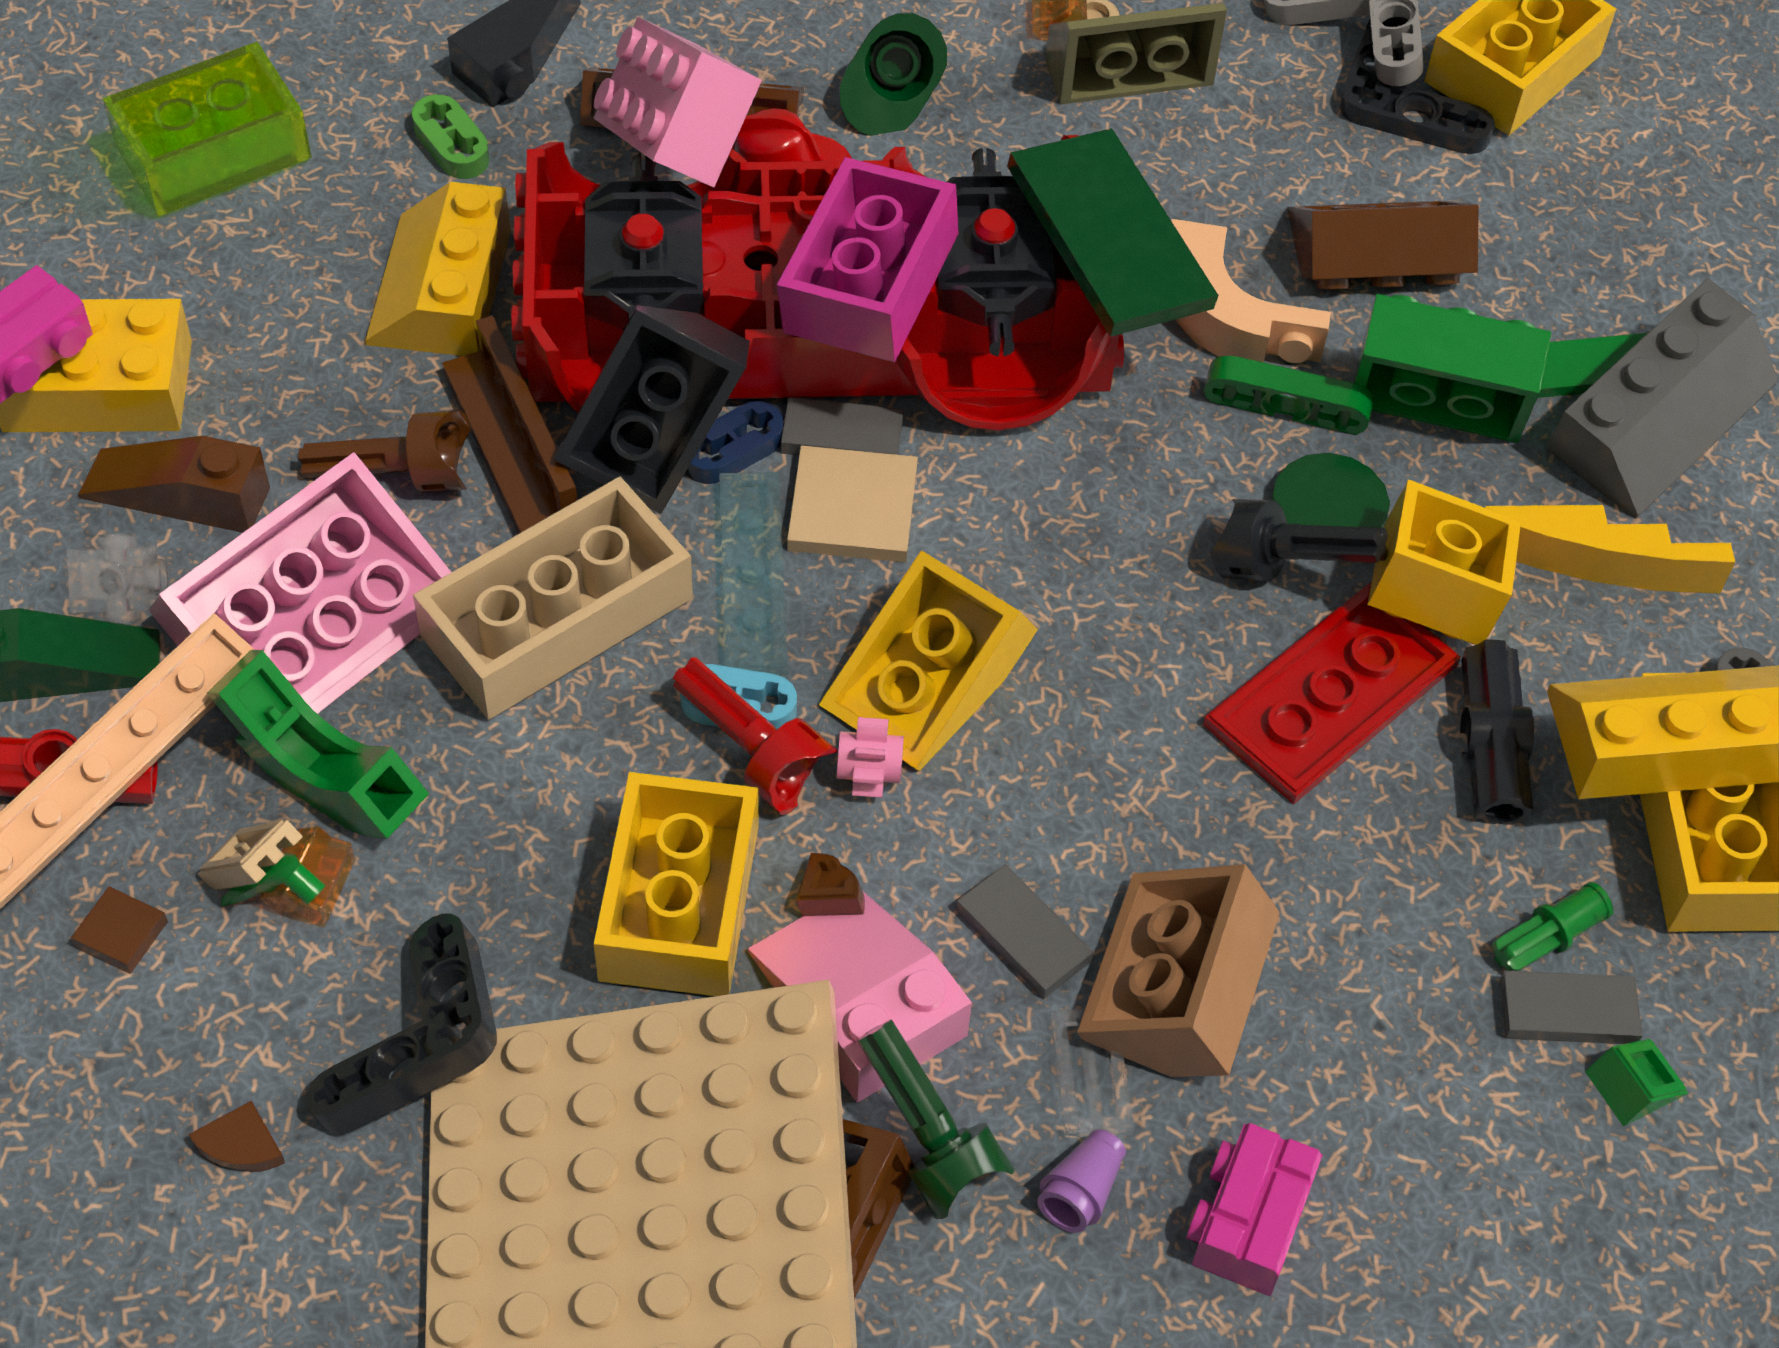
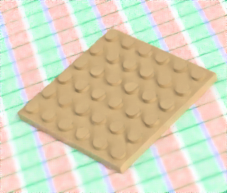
M829 980L496 1029L497 1044L494 1051L483 1064L431 1091L425 1348H857L835 992Z

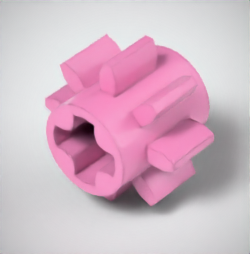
M858 717L857 733L840 731L837 779L853 780L852 796L882 798L884 782L900 784L904 736L888 735V719Z

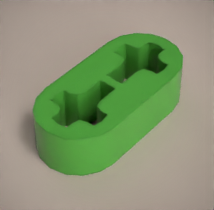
M433 94L423 97L415 103L412 108V122L416 137L444 172L457 179H470L485 172L489 166L490 159L488 142L484 134L453 98ZM436 116L440 121L446 120L447 128L443 129L435 119L429 118ZM458 144L466 154L473 153V155L465 157L461 152L455 153L454 145Z

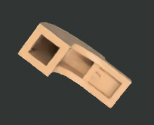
M1172 219V223L1219 295L1214 309L1175 319L1196 343L1218 357L1237 356L1264 362L1265 355L1270 354L1280 356L1283 360L1291 363H1302L1307 360L1321 362L1329 330L1331 312L1267 302L1249 295L1232 281L1224 265L1223 255L1227 227Z

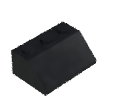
M637 305L556 451L553 460L602 485L621 476L648 508L662 514L747 365L750 341L698 313Z

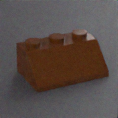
M1445 200L1287 207L1301 276L1317 279L1318 289L1350 288L1351 278L1371 277V286L1374 287L1405 286V276L1426 275V284L1460 283V273H1478V204Z

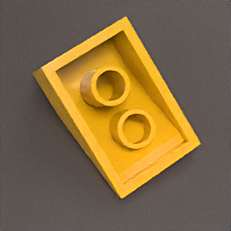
M921 550L819 705L856 730L858 717L888 719V735L904 736L902 760L920 771L1005 681L1038 629L1019 610Z

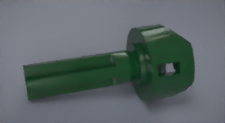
M889 1019L880 1026L874 1027L857 1040L919 1143L926 1149L921 1154V1159L908 1170V1175L919 1189L935 1219L948 1217L949 1208L958 1192L972 1179L988 1172H1006L1011 1175L1014 1173L1013 1165L1005 1152H1003L987 1123L957 1130L955 1120L892 1019Z

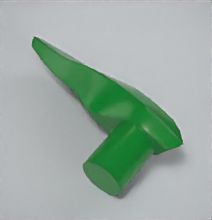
M283 853L284 856L275 865L260 867L266 875L258 883L231 887L222 897L221 906L239 903L260 893H272L282 883L308 905L326 885L302 865L295 854Z

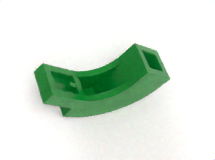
M250 650L207 692L208 696L241 733L235 741L271 778L352 832L368 837L388 839L429 795V792L392 747L371 746L357 742L339 732L320 717L300 696L263 650Z

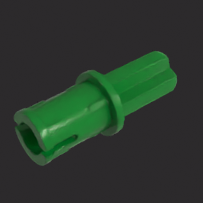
M1590 881L1584 884L1578 891L1552 906L1548 904L1537 906L1532 913V918L1495 939L1492 949L1496 955L1494 958L1500 968L1504 967L1507 971H1521L1556 949L1559 953L1567 951L1571 948L1575 937L1599 922L1606 921L1613 915L1611 899L1601 886Z

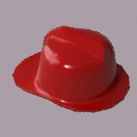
M778 108L760 110L751 115H746L732 146V149L738 152L747 162L843 161L845 157L852 159L843 145L832 138L811 133L796 114L786 109Z

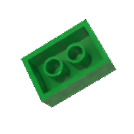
M1376 294L1361 346L1353 383L1361 385L1370 391L1374 398L1372 407L1374 412L1519 443L1540 394L1552 331L1535 328L1532 324L1522 320L1501 321L1478 316L1475 312L1466 308L1453 307L1446 309L1422 304L1406 295L1385 296Z

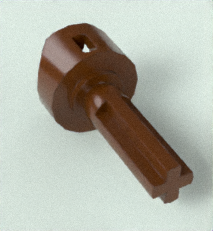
M461 410L422 412L412 414L408 422L406 437L304 443L303 448H299L298 459L302 463L301 474L304 478H319L355 452L372 474L410 471L412 482L420 493L466 490V486L457 474V466L460 452L471 431L470 424L465 413Z

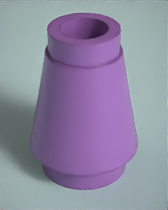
M1101 1129L1093 1130L1088 1138L1083 1140L1041 1180V1194L1038 1197L1037 1203L1047 1220L1058 1228L1072 1233L1082 1232L1087 1225L1096 1224L1100 1220L1121 1162L1126 1155L1125 1146L1120 1139L1108 1131Z

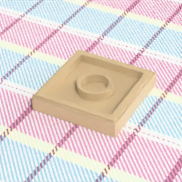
M801 445L787 551L906 562L918 457Z

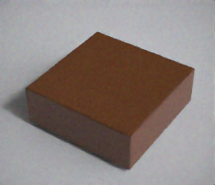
M109 886L72 935L71 940L75 948L131 974L166 926L168 920L163 911Z

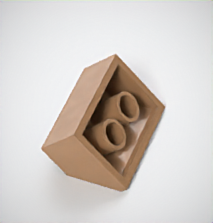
M1246 864L1133 873L1077 1031L1084 1041L1170 1077L1230 1075L1280 914Z

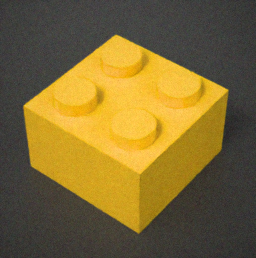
M1408 479L1383 527L1388 533L1385 545L1389 552L1385 561L1375 563L1367 605L1383 610L1393 617L1405 618L1440 631L1453 639H1461L1475 645L1483 640H1487L1512 596L1521 521Z

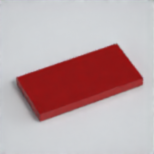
M1371 582L1204 718L1203 726L1293 805L1453 671L1461 660L1459 654L1425 626L1405 618L1393 617L1383 610L1367 605Z

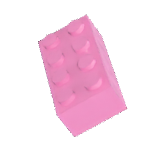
M637 17L634 26L626 28L619 40L616 50V56L619 58V61L611 79H604L597 90L594 100V108L597 111L594 119L651 160L714 187L762 80L698 44Z

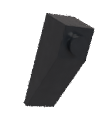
M509 0L447 38L452 74L492 108L508 98L515 99L526 92L529 85L536 80L579 8L581 1Z

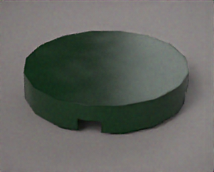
M1334 453L1305 455L1289 463L1276 478L1271 501H1277L1283 508L1287 523L1301 525L1383 528L1387 521L1390 507L1385 484L1370 467L1352 457Z

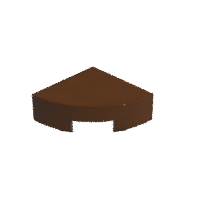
M811 853L796 898L802 916L864 914L865 897L854 873L841 865L839 859L832 855Z
M252 1101L188 1134L196 1150L207 1161L231 1169L249 1170L250 1172L267 1171L285 1164L281 1151Z

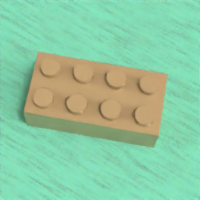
M619 476L413 594L420 636L485 717L490 720L693 599L691 555L622 477Z

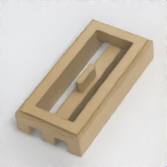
M278 820L240 828L199 868L200 872L198 875L215 890L256 884L266 875L260 867L275 865L284 856L279 849L294 846L303 836L288 820Z

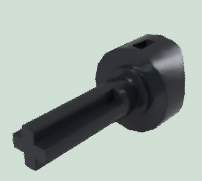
M1232 499L1235 504L1232 515L1211 551L1215 569L1222 578L1272 581L1276 578L1284 566L1285 559L1379 563V561L1386 560L1389 552L1385 545L1388 538L1385 528L1287 523L1283 508L1277 501Z

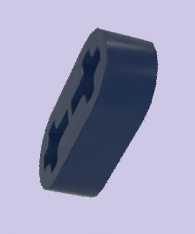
M757 401L743 404L717 418L686 471L687 475L699 483L716 484L725 481L771 455L780 447L782 441L783 417L773 405ZM753 424L757 428L767 426V433L761 435L757 430L747 433V425ZM705 450L710 455L719 453L720 460L713 462L708 457L699 460V452Z

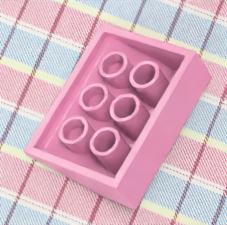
M353 452L161 592L149 612L177 646L215 613L252 648L263 650L306 703L318 714L420 635L413 594L450 574L451 571L355 452Z

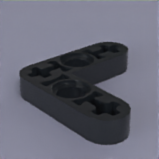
M1370 17L1343 89L1340 102V110L1343 116L1357 125L1458 153L1476 154L1485 150L1490 144L1495 125L1492 115L1486 109L1404 85L1390 86L1384 84L1377 78L1375 71L1366 67L1365 64L1374 62ZM1393 17L1385 20L1382 24L1387 27H1398L1407 23L1408 20L1403 17ZM1403 47L1392 48L1393 61L1404 60ZM1365 87L1374 89L1373 97L1369 104L1359 102ZM1418 111L1425 114L1429 120L1426 122H1414L1406 118L1404 113ZM1441 117L1447 119L1445 127L1439 125ZM1464 126H1471L1475 129L1473 133L1463 131Z
M447 913L431 917L421 924L410 940L409 951L422 1021L329 1067L320 1073L310 1084L305 1096V1105L321 1126L331 1134L351 1132L474 1070L483 1064L493 1053L497 1044V1031L478 943L458 916ZM444 946L445 953L449 958L441 961L439 958L444 954L442 947ZM465 982L456 995L440 1002L441 997L448 989L457 983ZM464 1023L466 1027L462 1029L461 1038L460 1030L456 1027V1025ZM414 1058L412 1064L404 1073L396 1078L388 1079L390 1073L397 1065L406 1059Z

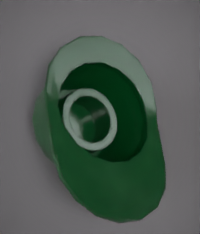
M896 13L882 19L862 42L846 68L839 86V102L844 116L858 132L874 136L906 130L918 117L939 84L947 66V46L941 31L929 19L915 13Z

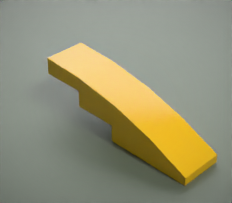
M1604 505L1485 506L1487 509L1521 521L1517 562L1592 582L1654 591L1720 594L1735 564L1731 543H1671L1667 524H1608Z

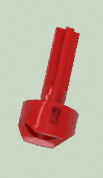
M697 657L690 658L686 666L678 668L673 676L675 680L673 687L732 738L750 756H753L746 767L743 777L744 781L749 787H757L758 795L781 815L791 813L798 806V796L817 761L822 756L838 752L833 745L801 718L792 719L776 729L772 723Z

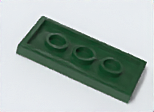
M1112 128L1010 152L1007 168L1110 337L1214 309L1219 296Z

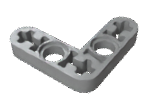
M1264 0L1267 16L1272 21L1281 25H1296L1370 15L1377 78L1390 86H1403L1417 80L1423 72L1424 64L1418 0ZM1393 17H1403L1408 20L1407 23L1398 27H1387L1382 24L1385 20ZM1403 47L1404 60L1393 61L1392 48Z

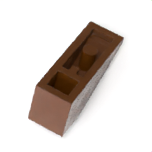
M202 435L102 448L78 496L79 499L244 533L255 524L270 490V485L260 447Z

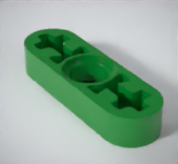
M1237 356L1215 358L1210 363L1204 386L1205 396L1213 403L1270 416L1277 412L1293 416V421L1353 435L1363 433L1368 428L1374 398L1370 391L1361 385ZM1282 394H1288V395H1292V396H1295V397H1288V396H1285V395H1282Z

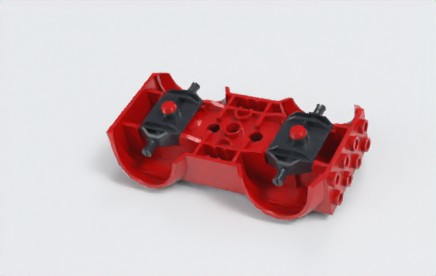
M1063 135L1061 140L1077 137L1078 135ZM548 142L535 149H527L526 173H516L515 176L517 208H525V212H520V216L514 217L515 250L524 251V255H519V260H513L514 295H523V299H518L517 305H512L513 341H524V343H517L516 365L523 379H528L529 391L534 402H567L575 411L579 412L637 305L698 313L750 341L746 368L728 399L920 395L948 419L972 428L990 430L1025 427L1050 417L1073 400L1078 392L1110 391L1114 368H1122L1124 364L1123 334L1109 336L1013 176H1002L1001 171H996V154L989 148H986L985 165L983 148L973 152L971 158L974 172L972 176L951 177L946 181L956 184L959 234L895 362L783 333L777 283L843 161L747 162L738 152L731 149L715 186L712 187L700 181L685 185L681 181H658V176H655L656 162L645 155V170H642L641 153H638L631 159L632 177H629V181L604 182L602 185L586 179L571 166L565 153L563 142ZM893 147L882 160H863V162L924 176L913 168L906 156V147ZM747 266H761V271L752 270Z

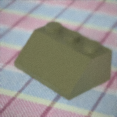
M1225 3L1049 24L1045 60L1060 105L1214 85L1227 13Z

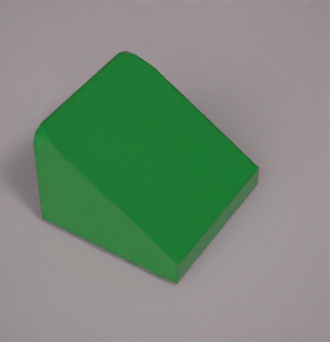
M1650 1039L1612 1046L1585 1071L1622 1126H1626L1688 1094L1683 1082L1655 1043Z

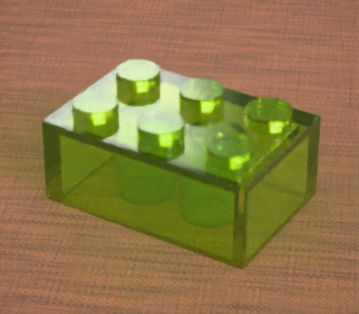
M258 41L102 98L115 146L158 217L312 158L303 110Z

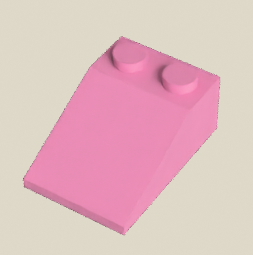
M864 891V914L803 916L748 948V953L773 988L822 980L830 981L835 992L840 1080L857 1103L884 1087L878 1074L858 1044V1039L866 1035L874 1027L880 1026L889 1019H892L921 1065L968 1036L972 1007L971 1000L935 953Z

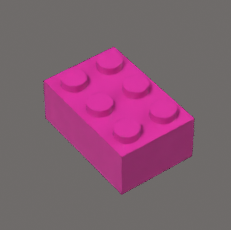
M845 157L777 283L783 333L895 362L959 234L956 184Z

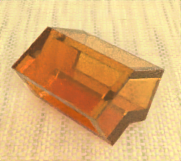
M319 826L296 829L303 837L294 846L285 847L281 852L295 854L301 864L326 886L308 905L283 883L272 893H262L260 899L283 917L325 928L356 860L352 843L331 837Z

